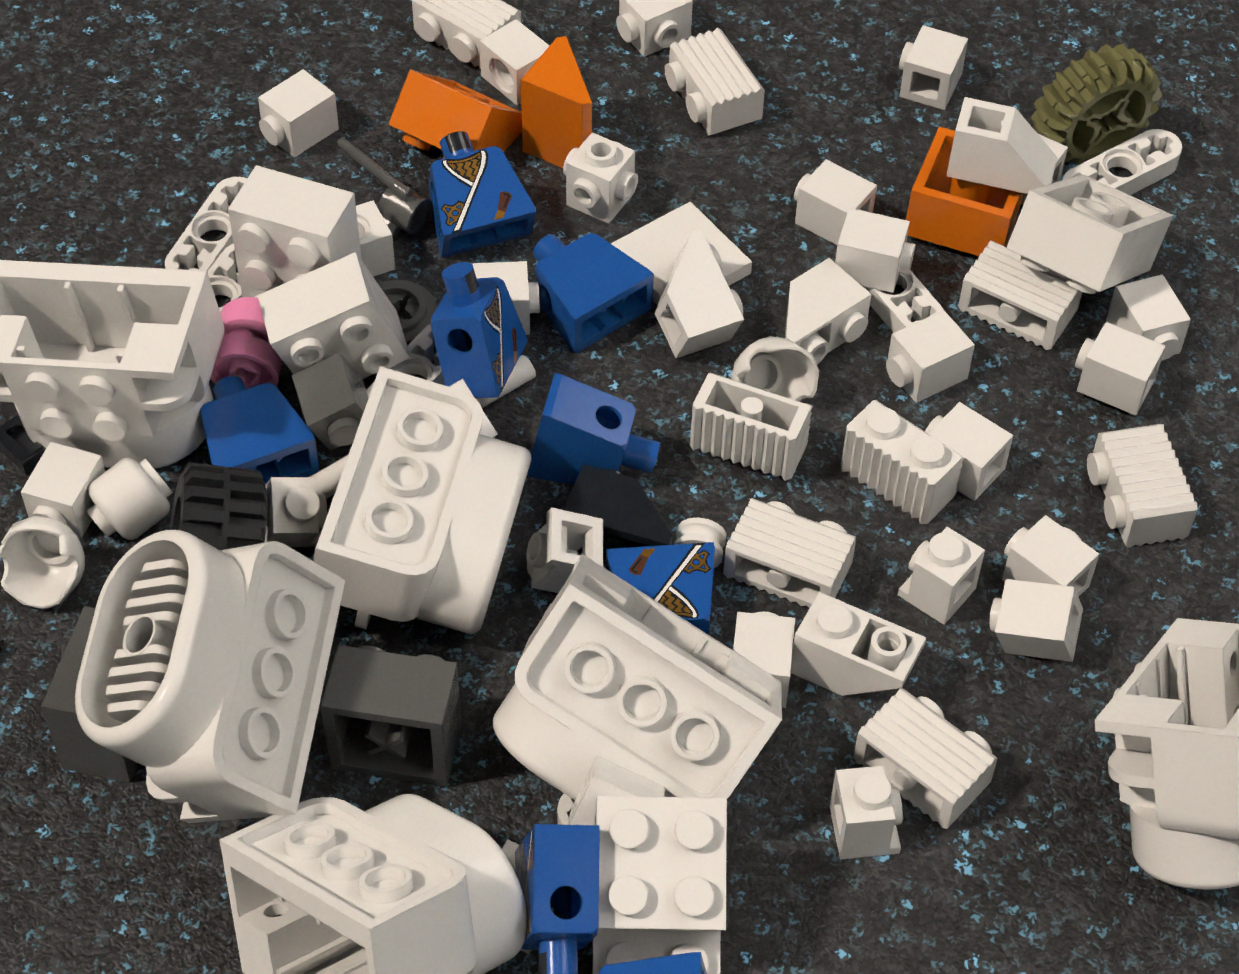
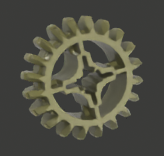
M1105 44L1097 53L1087 50L1082 59L1078 61L1071 59L1070 66L1063 72H1055L1056 79L1053 83L1042 87L1044 96L1034 102L1036 111L1031 116V120L1034 123V130L1038 134L1068 147L1065 162L1072 161L1079 165L1084 160H1090L1135 137L1140 129L1150 125L1148 117L1159 110L1156 102L1163 95L1159 89L1161 81L1148 60L1134 48L1128 49L1123 44L1111 48Z

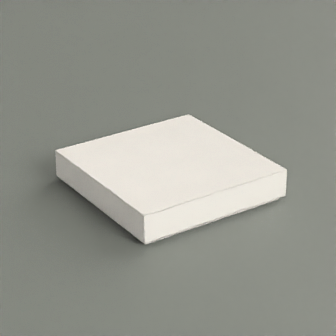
M691 202L611 243L654 274L653 301L657 305L677 257L689 235L694 230L701 228L708 244H712L717 249L722 263L721 271L728 286L750 275L752 269V261Z

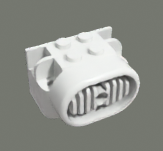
M0 260V402L14 403L26 433L34 443L39 442L47 448L50 442L101 455L104 468H111L124 458L134 459L138 463L146 458L154 469L180 461L203 443L206 435L200 409L204 403L214 400L209 381L225 334L224 323L207 271Z
M381 366L379 367L315 548L313 561L345 580L340 605L358 610L355 627L366 630L371 615L401 622L413 620L417 617V619L467 634L477 633L482 627L530 466L531 454L525 447L479 434L483 422V409L472 395L462 390Z
M164 530L142 539L128 550L115 565L102 587L96 604L75 690V708L81 728L95 743L146 766L148 792L153 798L162 802H184L180 820L184 822L199 823L262 818L272 815H296L345 580L294 549L277 541L218 550L196 536L181 530Z
M581 554L574 565L571 575L529 637L515 670V684L496 711L493 718V728L499 741L516 760L532 773L576 800L597 756L664 786V797L728 798L782 721L781 681L587 556Z
M1177 618L1141 663H1137L1134 672L1122 687L1116 689L1113 698L1096 717L1095 731L1115 734L1116 749L1109 757L1108 773L1112 780L1119 783L1120 801L1129 805L1132 851L1138 865L1152 877L1179 887L1204 890L1239 886V624Z
M414 794L398 795L366 811L338 798H313L300 802L296 815H272L219 839L243 974H485L515 957L524 944L528 920L526 902L518 877L503 850L478 825L421 796Z

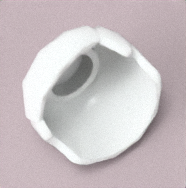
M772 336L759 339L750 344L734 362V368L731 373L732 380L796 401L813 398L817 391L819 369L811 353L787 338Z
M41 516L29 517L14 523L1 541L0 558L3 559L5 569L1 586L21 604L43 610L61 605L80 582L85 568L84 551L77 534L73 533L71 527L60 520Z

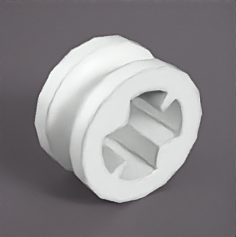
M699 517L688 518L678 525L677 540L674 542V545L714 542V568L718 567L722 562V548L726 542L724 528L712 520Z

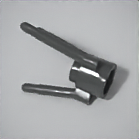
M340 138L337 141L338 146L388 187L380 198L378 208L383 212V219L391 231L392 237L395 238L400 230L409 235L417 233L424 226L430 215L432 202L396 180L348 140Z

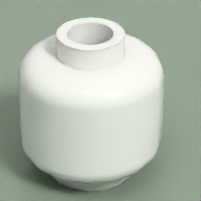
M124 458L89 485V496L95 505L89 508L87 513L107 537L117 531L123 538L134 540L169 513L170 504L167 497L173 492L146 458L140 463L131 458Z

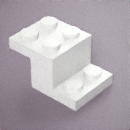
M597 796L596 825H600L599 927L597 936L593 938L592 974H599L600 969L609 964L691 952H701L707 974H720L721 930H726L727 798Z

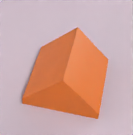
M566 36L557 37L521 79L522 151L563 168L569 152L573 148H579L592 133V101Z

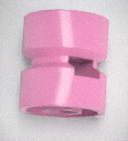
M242 297L231 300L223 306L220 313L224 323L225 334L210 379L216 384L224 377L238 376L243 380L247 389L264 383H271L277 386L282 359L270 345L259 299L255 297Z

